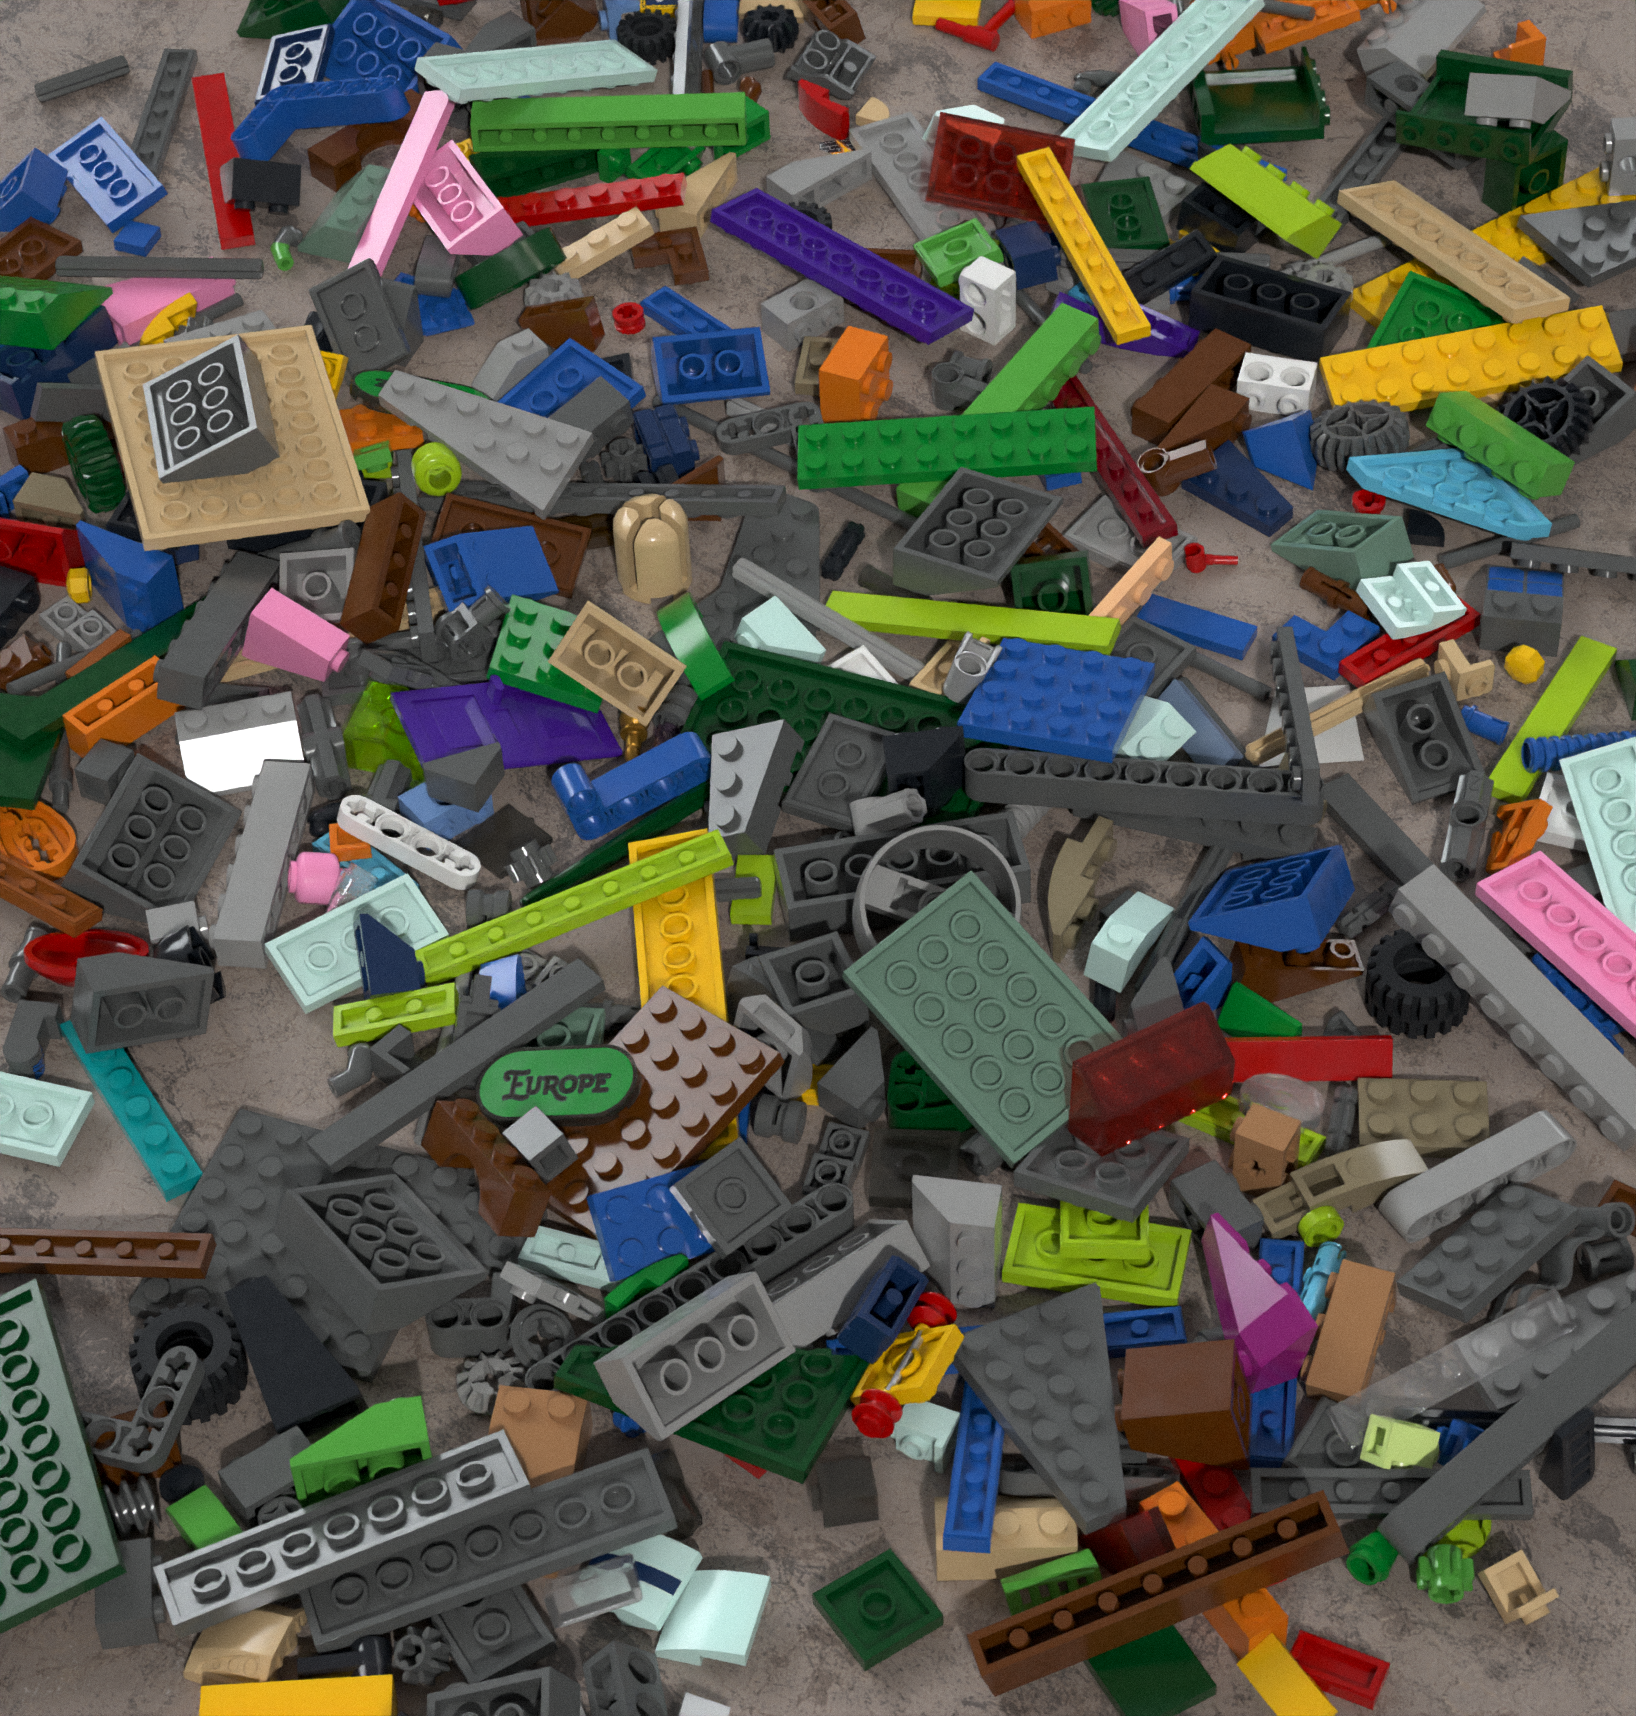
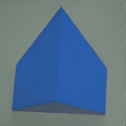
M1305 410L1242 433L1250 461L1256 468L1313 491L1318 461L1314 459L1310 447V426L1314 424L1311 411Z

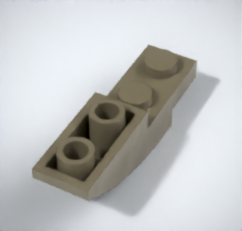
M1098 816L1082 843L1067 838L1054 864L1048 893V940L1052 960L1057 963H1061L1069 949L1074 950L1081 937L1083 925L1086 921L1091 922L1096 915L1099 900L1095 898V886L1098 882L1103 863L1112 860L1117 848V839L1113 838V820Z
M1410 1139L1378 1142L1329 1156L1290 1173L1291 1182L1253 1199L1252 1202L1259 1207L1264 1218V1228L1270 1238L1281 1239L1298 1231L1297 1228L1301 1219L1318 1207L1332 1206L1337 1212L1349 1207L1351 1212L1354 1213L1382 1200L1392 1189L1422 1174L1428 1168Z

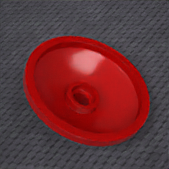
M88 929L75 938L59 931L30 941L24 948V961L40 976L59 985L74 987L78 958L116 952L149 957V946L143 939L120 931Z

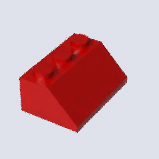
M0 517L1 566L32 575L37 583L66 587L67 573L70 569L85 568L77 530Z

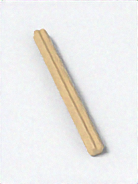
M1417 658L1310 712L1314 737L1362 713V708L1372 693L1428 677L1431 670L1429 664H1425L1423 659ZM1282 727L1249 743L1246 746V759L1250 760L1253 765L1258 766L1286 752L1285 735L1282 734Z

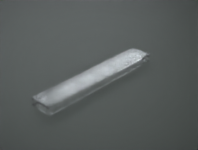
M1553 1288L1325 1410L1348 1451L1364 1443L1370 1414L1405 1421L1573 1331L1577 1326L1556 1288Z

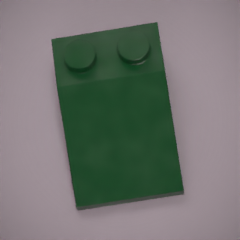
M251 0L237 29V34L239 37L271 39L272 36L330 23L332 25L350 0Z

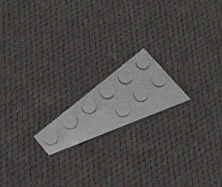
M398 370L393 372L378 394L382 407L409 426H417L423 430L432 442H440L446 445L460 462L491 484H499L508 490L511 498L520 504L525 502L534 509L535 515L544 521L594 443L593 432Z

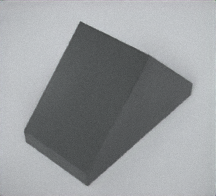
M499 742L422 763L426 791L429 797L478 813L505 775L502 749Z

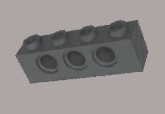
M1397 60L1367 76L1364 104L1396 126L1397 110L1410 112L1430 83ZM1429 149L1458 171L1481 159L1475 156Z

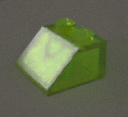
M374 681L368 682L343 733L348 768L376 773L378 766L386 763L387 759L401 761L405 767L411 769L412 780H423L424 772L390 701L391 692L409 691L407 687Z

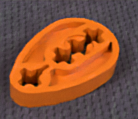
M40 801L37 802L35 810L0 807V854L52 882L65 876L79 854L75 832L69 823L54 809ZM16 812L17 815H20L21 820L16 815H13V813ZM32 836L34 839H38L39 847L42 851H46L50 863L47 864L45 861H41L39 852L33 850L32 843L28 837Z

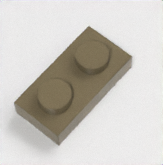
M804 336L795 379V394L820 396L819 369L840 338Z

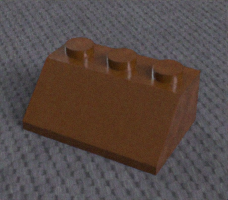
M520 0L523 20L535 27L537 46L578 41L585 33L591 32L599 20L596 0Z

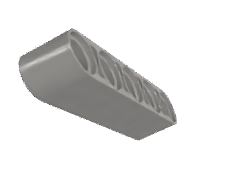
M1547 1110L1539 1111L1395 1187L1383 1198L1379 1211L1408 1243H1415L1485 1206L1511 1182L1522 1186L1558 1167L1574 1153L1577 1141Z

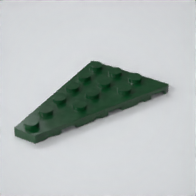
M575 1345L554 1375V1388L628 1416L613 1403L594 1365V1362L619 1346L601 1348L592 1345ZM795 1348L796 1351L673 1434L804 1484L851 1405L850 1397L870 1363H867L857 1355H831V1349L816 1348L811 1351H805Z

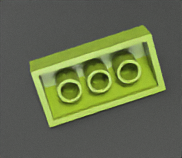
M1228 144L1191 165L1190 170L1284 240L1316 259L1320 257L1342 225V223L1332 217V214L1335 212L1332 207L1320 199H1317L1315 203L1307 198L1311 193L1294 180L1291 185L1283 181L1286 176L1283 171L1271 163L1265 168L1259 163L1262 156L1246 145L1240 150L1234 145Z

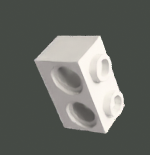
M980 256L970 266L965 267L959 276L960 301L974 308L972 321L960 327V330L995 346L1016 327V271Z
M1246 352L1237 380V394L1250 398L1249 410L1290 416L1310 410L1316 391L1318 363Z

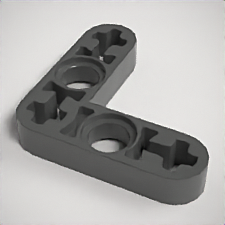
M806 401L725 420L717 428L719 447L726 454L740 455L794 442L798 458V425H803L801 420L803 418H809L810 424H824L821 411L816 404ZM767 424H777L779 426L772 433L760 431ZM749 430H753L754 435L750 436ZM731 435H738L736 439H731L730 437ZM831 488L808 490L815 493H822L830 490Z
M177 1346L171 1348L162 1356L132 1422L80 1410L94 1461L138 1473L154 1472L164 1464L205 1374L204 1364L191 1348ZM188 1363L189 1368L187 1370H180L176 1376L174 1373L176 1368L182 1369ZM166 1400L174 1401L173 1409L166 1417H153L154 1409L159 1403ZM148 1427L152 1428L151 1433L147 1430ZM108 1431L116 1432L115 1441L111 1446L103 1450L96 1449L95 1445L99 1436ZM149 1444L153 1446L150 1451H143L140 1456L137 1452L140 1448L147 1449Z

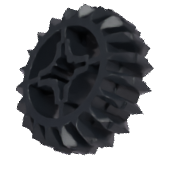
M1547 375L1542 383L1533 378L1531 386L1526 388L1519 384V392L1516 395L1507 393L1509 403L1498 405L1501 414L1567 457L1571 454L1581 456L1579 445L1589 444L1588 433L1594 431V424L1592 422L1594 412L1589 405V399L1586 394L1580 391L1577 385L1573 382L1568 384L1562 377L1554 381L1553 378ZM1540 420L1544 421V423L1548 427L1547 429H1544L1543 425L1540 423Z

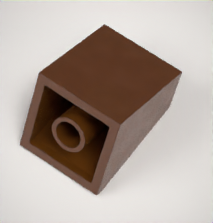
M1234 1339L1126 1349L1125 1368L1118 1370V1387L1122 1396V1403L1115 1405V1421L1118 1431H1125L1131 1450L1235 1470H1249L1253 1398Z

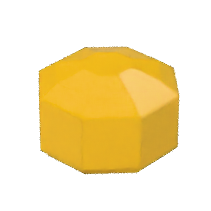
M87 568L70 569L67 573V594L77 604L90 603L92 601V580L90 571Z
M1523 644L1514 647L1507 654L1504 668L1513 680L1527 685L1536 682L1544 673L1545 661L1536 649Z

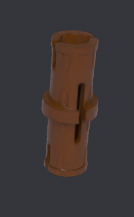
M1312 566L1304 572L1300 580L1301 589L1307 590L1326 600L1327 606L1334 610L1338 608L1346 612L1349 610L1366 620H1370L1373 616L1371 610L1358 593L1349 587L1350 583L1343 579L1337 581Z

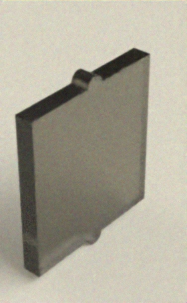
M508 804L458 839L457 846L474 854L479 859L480 865L484 866L501 880L508 875L505 866L513 861L509 854L510 851L533 839H536L539 846L543 847L553 843V838L535 824L534 818L525 817Z

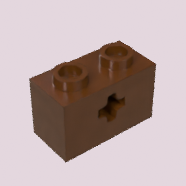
M798 0L806 22L815 31L829 30L835 33L839 39H849L856 44L866 39L857 12L846 0Z

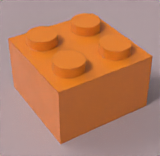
M852 326L846 328L819 369L820 411L824 424L876 420L879 407L883 401L889 400L893 390V381L889 378L892 353L889 352L888 336Z

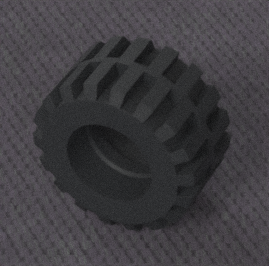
M1403 928L1395 930L1393 937L1386 934L1380 939V945L1375 944L1371 949L1367 963L1364 999L1365 1004H1368L1367 1011L1371 1017H1377L1376 1023L1382 1028L1389 1026L1391 1028L1390 1033L1398 1036L1401 1033L1408 1034L1410 1039H1417V1035H1424L1426 1039L1435 1038V1033L1439 1032L1445 1035L1451 1032V1026L1458 1027L1463 1022V1016L1467 1015L1469 1010L1470 994L1465 989L1456 985L1448 971L1437 960L1430 958L1423 950L1422 945L1408 931L1406 932ZM1411 981L1424 982L1427 984H1414L1411 983Z
M187 1302L178 1303L176 1309L169 1310L168 1307L158 1310V1317L149 1316L143 1321L145 1329L136 1330L133 1335L134 1343L129 1346V1362L140 1400H142L162 1356L171 1348L187 1346L199 1358L205 1359L202 1362L205 1374L182 1425H192V1420L200 1419L201 1424L211 1421V1415L216 1413L218 1416H221L228 1412L226 1405H235L241 1398L239 1391H244L248 1383L246 1377L249 1374L248 1364L238 1328H236L234 1320L229 1315L223 1316L222 1309L213 1306L208 1310L206 1303L196 1302L194 1307H188ZM176 1369V1370L174 1371V1373H175L176 1376H177V1374H178V1372H179L180 1370H187V1369ZM172 1400L164 1401L168 1414L174 1406V1401Z

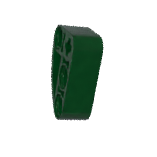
M548 227L475 265L454 278V281L470 311L528 284L531 279L540 278V273L548 274L563 263L567 257L551 227Z
M908 1051L900 1052L893 1058L890 1068L887 1103L889 1130L894 1136L904 1140H926L942 1138L974 1128L972 1123Z

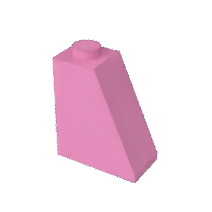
M1119 0L1122 30L1138 56L1178 18L1177 5L1168 0Z
M271 588L250 614L242 656L325 682L333 670L339 673L348 661L350 653L346 649L350 635Z

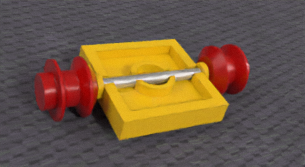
M934 1292L922 1293L907 1318L908 1324L913 1331L899 1333L894 1343L883 1352L876 1362L868 1365L850 1397L855 1405L851 1413L852 1420L863 1435L870 1438H887L891 1436L895 1429L894 1423L898 1422L903 1415L901 1405L919 1404L929 1401L936 1393L938 1384L948 1366L953 1362L955 1354L964 1339L957 1325L953 1324L957 1319L956 1308L945 1295Z

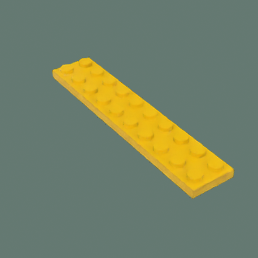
M1598 167L1472 230V232L1516 262H1519L1524 256L1541 266L1554 258L1517 227L1520 215L1636 200V195L1608 196L1605 182H1600ZM1413 259L1353 289V300L1350 308L1377 329L1409 271L1456 289L1458 288L1456 284L1447 278L1436 274L1435 270L1425 263Z
M708 829L628 843L630 864L707 834L709 833ZM714 873L634 905L641 1008L663 985L729 1023ZM738 1115L697 1160L713 1157L740 1137Z

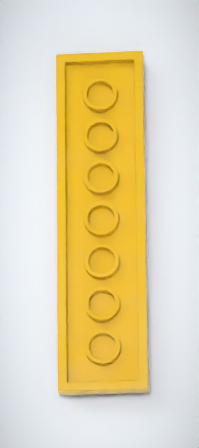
M1600 305L1552 314L1547 317L1531 318L1524 320L1522 323H1503L1320 357L1319 368L1332 409L1334 405L1342 406L1347 404V401L1354 403L1362 399L1363 402H1370L1373 399H1377L1378 403L1387 401L1390 402L1391 406H1399L1401 412L1434 407L1439 393L1467 391L1477 398H1482L1490 394L1519 391V384L1525 388L1529 387L1533 378L1542 383L1548 375L1556 381L1570 373L1587 355L1611 373L1621 372L1623 361L1603 306Z

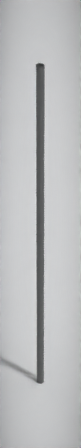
M658 394L653 399L652 405L654 408L662 406ZM682 404L673 405L678 416H685L688 424L717 437V428L721 423ZM735 434L731 435L730 437L731 439L738 438V435ZM769 447L748 452L797 476L798 460ZM838 487L828 490L908 530L918 519L855 487ZM1010 571L1006 577L1012 580ZM1196 652V658L1189 664L1264 702L1271 695V687Z

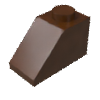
M594 296L531 305L526 308L519 318L520 327L523 329L529 328L539 339L556 350L571 338L589 351L594 352L605 336Z

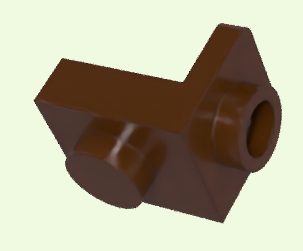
M23 634L6 649L0 651V688L8 693L7 683L52 665L54 656L51 650L44 643H36Z

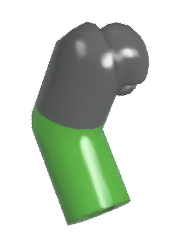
M292 225L282 227L270 247L276 265L282 271L289 270L294 265V260L289 251L290 246L298 247V240L302 241L303 239L302 232Z

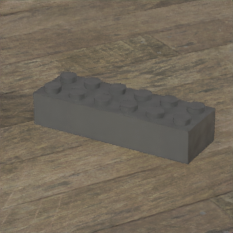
M1014 812L996 813L774 849L776 886L790 942L816 938L836 931L838 934L853 932V900L859 880L868 862L879 849L895 837L924 826L947 825L959 827L986 839L1004 856L1012 868L1020 890L1022 904L1030 903L1031 869ZM937 848L918 849L899 855L883 866L944 889H948L968 872L972 871L1005 907L1000 890L990 875L976 862L959 853ZM865 909L870 929L904 923Z

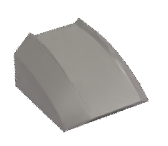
M766 994L742 998L738 1004L733 1026L780 1052L785 1063L769 1079L765 1086L781 1102L789 1103L792 1100H796L806 1090L810 1089L813 1047L810 1035L807 1030L799 1025Z

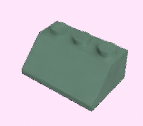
M369 164L346 181L299 243L298 251L350 263L391 169Z

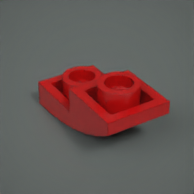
M804 79L798 81L799 110L803 116L828 136L836 140L846 139L849 136L850 129L849 108L829 99V89Z

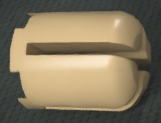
M652 493L631 498L623 504L613 519L617 575L622 585L623 593L634 601L651 604V598H663L672 594L674 599H677L688 590L692 582L688 516L679 503L673 499L667 500L663 495Z

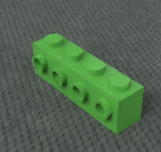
M1467 391L1439 393L1426 423L1428 428L1438 434L1437 438L1440 441L1457 446L1464 451V456L1467 459L1484 464L1491 469V474L1494 477L1511 482L1519 488L1518 492L1529 499L1538 500L1540 497L1561 495L1575 464L1573 460Z

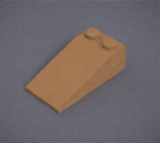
M499 1385L488 1435L504 1429L530 1487L534 1488L583 1470L593 1427L590 1402L566 1392ZM559 1571L545 1575L543 1578L558 1579Z

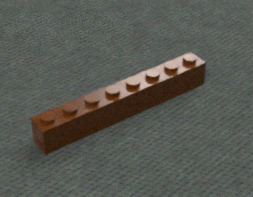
M1320 1490L969 1633L967 1638L980 1675L994 1697L1350 1552L1325 1492Z

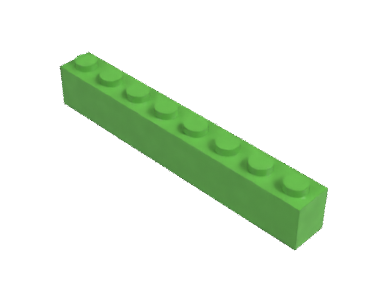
M745 92L493 99L492 101L474 100L472 101L470 121L473 152L746 145L747 115Z
M1061 303L962 415L1042 410L1049 401H1053L1057 397L1060 388L1067 380L1073 378L1078 373L1080 366L1089 355L1095 354L1101 343L1098 318ZM949 481L899 484L896 488L898 509L919 518Z

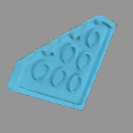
M1460 448L1349 457L1346 470L1365 490L1516 540L1528 541L1532 538L1549 537L1552 523L1528 498L1521 495L1514 484L1494 477L1491 474V469L1484 464L1467 459L1464 456V451Z

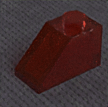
M1158 1506L1128 1514L1123 1520L1085 1535L1082 1533L1077 1536L1080 1546L1084 1549L1089 1548L1093 1557L1112 1575L1176 1550Z

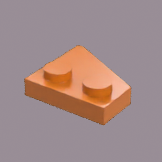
M1541 798L1499 806L1496 817L1503 821L1502 832L1496 831L1492 834L1491 852L1487 859L1485 871L1493 875L1530 856L1536 841L1545 833L1548 827L1547 818L1553 807Z

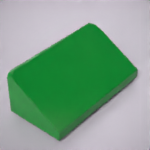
M1236 981L1232 985L1218 1018L1217 1026L1219 1029L1232 1037L1302 1036V1023L1243 984Z

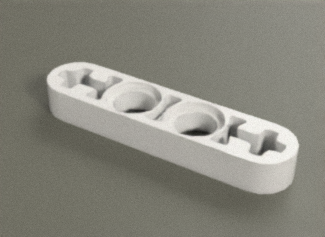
M351 795L342 800L337 815V823L345 832L451 888L467 890L476 884L481 865L479 859L471 852L366 797ZM392 829L401 836L397 838L389 837L383 834L381 830ZM417 848H429L436 855L425 856L419 853Z

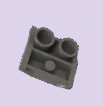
M829 30L815 31L797 62L790 68L786 78L797 82L801 79L807 80L829 89V95L836 96L839 99L850 100L877 56L849 39H839L835 33Z

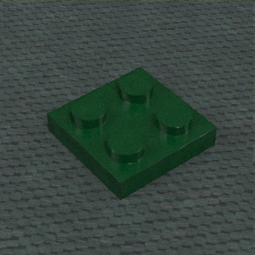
M891 1548L812 1594L813 1605L864 1671L874 1667L944 1625L941 1611Z

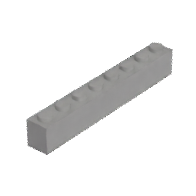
M1434 864L1400 887L1388 909L1393 915L1395 922L1401 928L1407 930L1422 945L1423 950L1430 958L1437 960L1448 971L1456 985L1465 989L1480 1004L1483 1012L1489 1018L1494 1019L1510 1035L1513 1043L1518 1048L1525 1050L1540 1065L1545 1076L1554 1080L1570 1096L1572 1103L1579 1110L1586 1112L1600 1127L1603 1135L1608 1140L1615 1142L1624 1152L1636 1143V1068Z

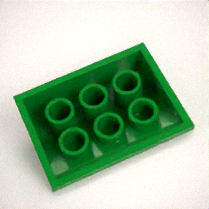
M0 275V344L54 350L113 294L112 288Z

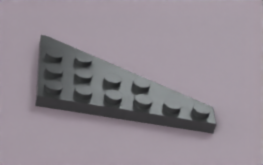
M1096 1282L962 1333L964 1339L955 1354L952 1364L1083 1533L1086 1535L1125 1519L1126 1496L1118 1431L1115 1421V1407L1100 1287Z

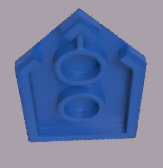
M401 272L394 281L414 285L415 276ZM453 288L450 298L418 295L424 336L429 337L475 325L473 316L469 312L460 290Z

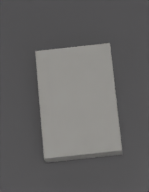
M1105 494L1063 534L1079 551L1088 550L1089 559L1122 575H1125L1150 547L1143 548L1111 498ZM1178 529L1177 536L1166 539L1172 543V560L1174 561L1172 573L1185 561V546L1190 543H1198L1197 537ZM1161 581L1154 590H1156L1164 581Z

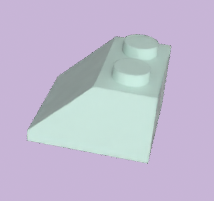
M1145 696L1115 758L1167 761L1196 731L1170 703Z

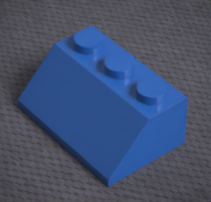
M760 327L652 338V369L655 388L662 406L770 395Z

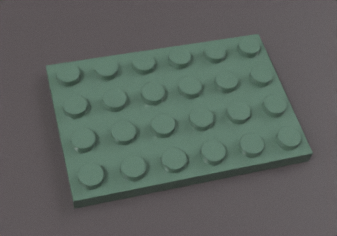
M972 871L959 879L843 971L842 974L844 981L1011 1168H1014L1025 1159L1034 1147L1060 1130L1122 1079L1142 1059Z

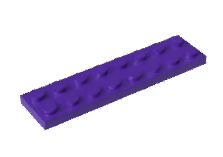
M758 188L712 209L710 222L722 228L726 233L742 239L754 249L761 250L777 259L779 263L788 265L804 274L807 279L827 287L834 294L850 300L862 310L871 312L885 320L889 325L912 335L919 342L929 345L972 321L974 308Z

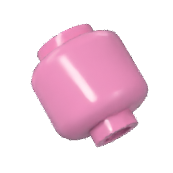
M305 851L298 855L296 861L289 862L287 890L288 893H294L298 903L328 906L336 901L338 892H346L347 868H340L338 857L335 854Z

